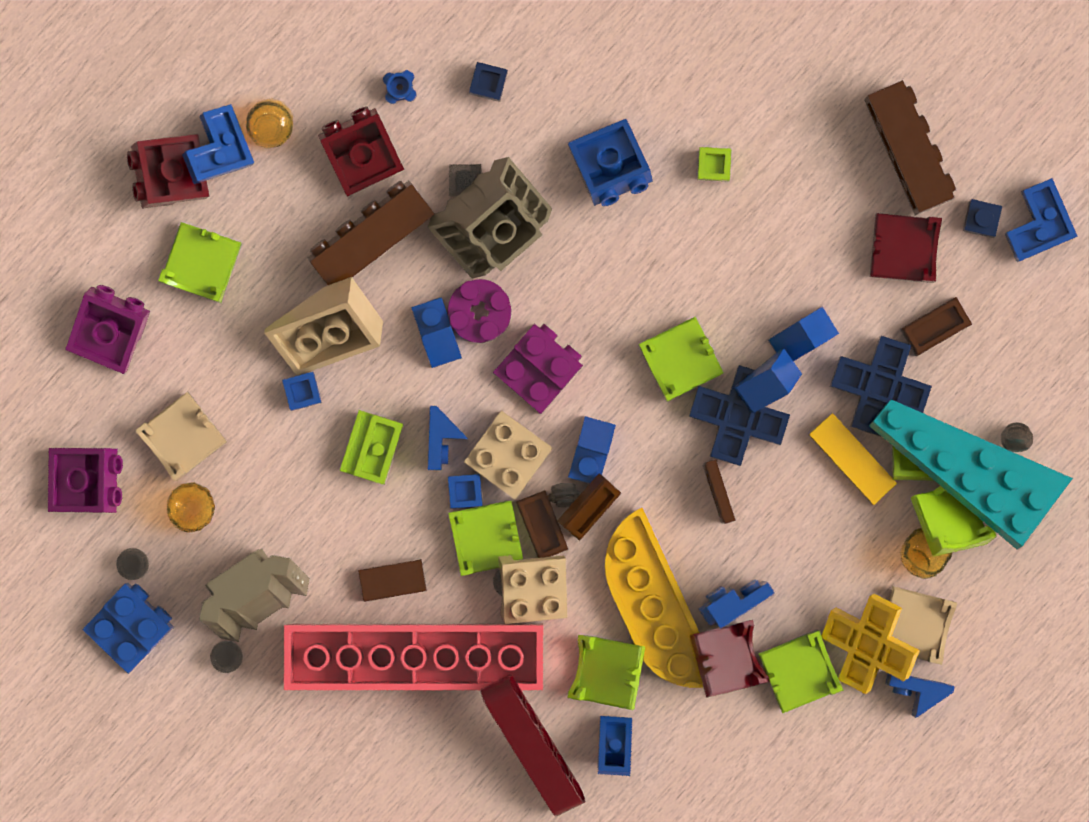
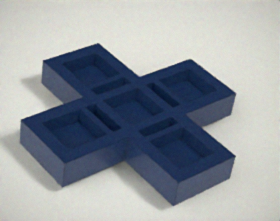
M880 336L870 365L843 356L839 357L830 387L860 396L850 427L882 437L869 425L890 400H894L921 413L924 412L932 386L902 376L912 345Z
M738 365L729 395L698 386L689 414L691 418L719 426L710 457L738 466L742 464L750 436L781 445L790 418V414L764 407L755 413L750 411L734 387L754 371L753 369Z

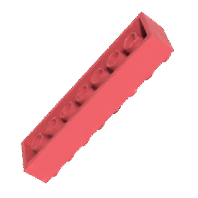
M543 624L284 625V690H481L508 675L515 679L521 690H543Z

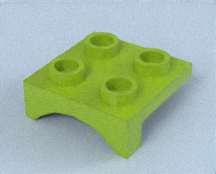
M181 222L165 269H162L158 281L221 303L242 243L217 233L209 232L206 229H200Z
M696 316L638 345L666 402L724 374Z
M941 486L931 492L913 495L910 498L933 557L987 545L997 537L993 529L989 526L985 527L980 518Z
M511 500L448 513L461 576L499 568V556L511 555L513 560H523Z
M819 630L812 631L758 653L782 713L827 695L843 691Z
M578 635V669L575 680L568 691L567 698L634 710L645 646L589 635Z

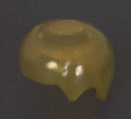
M274 98L259 100L248 111L245 123L247 134L258 146L267 149L279 147L290 138L293 132L294 115L291 109L281 100Z
M196 482L184 483L171 492L167 499L166 511L170 522L175 528L189 533L200 531L211 522L215 512V503L207 487Z
M922 528L914 530L905 539L900 551V559L903 566L911 575L921 579L936 577L937 574L944 570L952 557V553L933 557Z

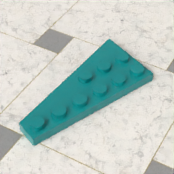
M894 400L886 403L869 425L1017 550L1025 544L1073 479Z

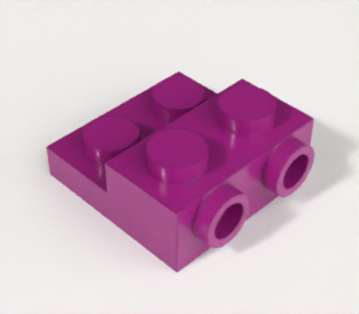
M97 285L96 288L91 287L84 293L65 350L125 374L129 368L137 342L142 337L150 310L145 309V304L139 299L128 297L126 300L114 296L115 291L108 286Z
M534 323L493 373L537 412L542 414L583 365L578 362L582 356L570 345L567 344L563 349L554 341L558 337L554 331L544 323L540 328Z
M49 448L48 512L117 513V506L122 502V491L117 487V474H120L123 469V460L118 455V449Z

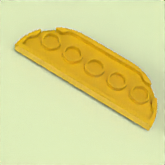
M643 507L628 515L619 524L608 543L605 555V576L608 587L634 644L645 646L643 657L645 664L655 674L668 682L688 688H703L690 635L700 632Z

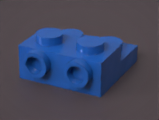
M623 119L568 143L594 206L600 203L602 206H610L619 200V195L629 191L632 194L641 193L648 188V183L653 182L650 168L627 119Z
M756 579L739 589L742 593L740 596L736 594L734 589L729 587L725 590L724 587L720 586L706 595L708 601L698 609L708 625L716 624L721 629L775 594L768 582L761 581L759 583Z
M125 583L82 629L128 674L174 628L170 623L172 617L161 606L158 605L154 608L146 600L149 597L147 592L136 583L133 586Z

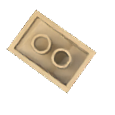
M350 277L323 287L265 328L264 333L295 375L298 376L380 347L383 320L354 279Z

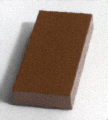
M955 297L900 330L908 344L912 345L911 349L915 356H918L972 325L959 300Z
M716 459L705 462L703 468L721 523L727 524L736 521Z
M599 473L557 522L580 541L621 495V492Z
M545 490L516 501L538 558L551 557L569 550Z
M422 559L358 570L364 602L427 591Z

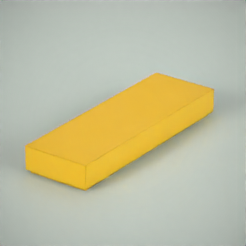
M833 413L808 434L872 505H875L897 484Z

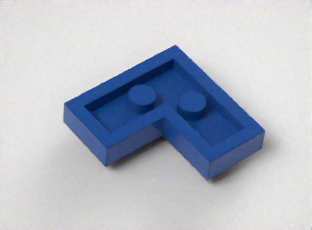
M231 104L203 112L199 116L210 144L185 151L182 154L193 184L235 172L254 164Z
M1053 178L1021 192L1033 221L1005 233L1017 262L1078 237Z

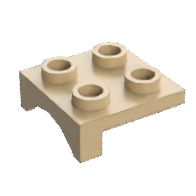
M189 392L183 394L148 423L142 424L135 430L157 456L174 481L181 479L227 443L226 439Z
M501 410L464 463L516 500L553 448Z
M511 555L498 557L502 588L500 616L504 624L567 618L566 558L564 555L513 560Z
M892 586L889 601L902 607L892 636L920 650L917 656L918 659L942 665L946 639L957 602Z

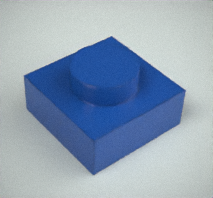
M314 372L282 380L290 411L322 403Z
M480 474L448 477L450 508L483 506Z

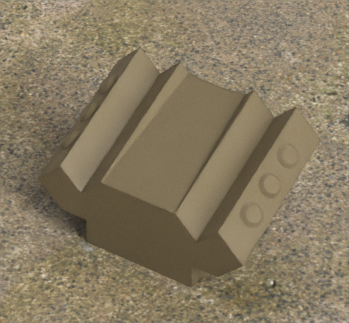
M509 157L494 160L489 172L478 174L469 187L455 198L449 199L445 211L435 213L431 217L428 228L473 279L487 275L495 267L502 271L543 234L539 229L548 222L552 207Z
M258 549L205 585L212 596L203 601L199 620L220 638L239 642L242 627L257 630L258 624L281 608L289 609L292 594L307 596L310 578L290 558L275 555L267 557L263 549Z

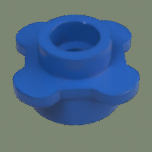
M405 70L403 73L385 74L383 82L387 86L385 98L388 103L395 104L399 100L411 102L416 98L417 93L413 89L412 84L414 74L411 71ZM401 84L403 86L402 90H398L397 85Z

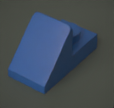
M442 297L411 307L431 367L435 368L461 359L462 356Z
M430 406L428 470L442 471V464H448L449 445H443V439L468 440V438L437 406Z
M585 416L568 478L590 484L599 473L602 475L610 450L615 424Z
M887 673L885 684L893 687L892 692L896 694L911 696L912 691H916L912 709V716L915 718L954 693L955 688L951 684L913 676L902 681Z
M600 716L598 774L630 776L632 718Z

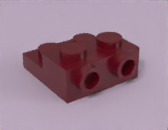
M367 106L359 108L351 113V120L340 124L339 120L329 122L322 127L323 133L318 135L347 197L405 170L376 108L369 110Z
M198 134L137 141L131 146V151L127 152V164L130 170H135L137 182L133 183L132 191L135 201H141L142 209L173 205L176 202L200 200L209 197L207 180L193 184L182 156L185 151L201 147Z

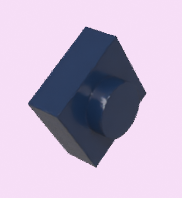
M477 62L469 94L500 102L508 69Z
M971 199L963 231L995 238L1003 206Z

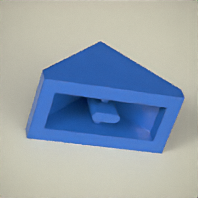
M821 307L768 339L776 353L784 348L794 362L835 337L839 332L825 309Z
M782 348L734 388L750 411L755 413L788 395L802 373L786 350Z

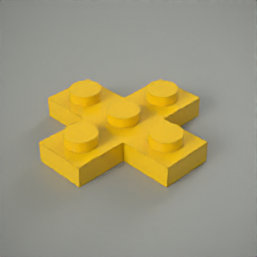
M873 594L868 598L861 619L837 607L830 611L821 635L822 639L848 652L838 678L839 681L867 694L872 689L879 669L902 681L910 677L920 650L892 636L902 607Z

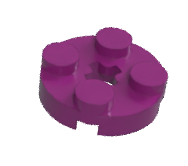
M477 279L466 281L454 291L448 304L451 326L461 338L472 343H485L494 340L505 332L511 320L512 310L509 297L499 285L489 280ZM480 302L485 303V309L489 311L488 316H482L480 320L474 319L475 313L470 311L471 307L478 306Z

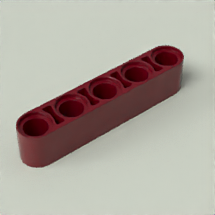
M508 675L482 688L481 696L487 709L553 815L557 817L584 804L585 797L579 783L515 679Z

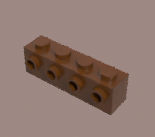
M902 80L868 95L864 101L915 216L955 198L953 194L956 191L955 184L950 174H944L940 165V162H943L941 152L936 144L931 145L927 136L930 128L923 115L919 116L914 104L917 103V99L912 87H906Z
M409 180L404 184L402 181L395 183L386 191L388 196L381 202L372 201L361 210L363 215L354 222L351 220L344 222L335 230L337 235L327 242L323 239L310 249L312 254L308 257V260L327 285L354 277L435 215Z

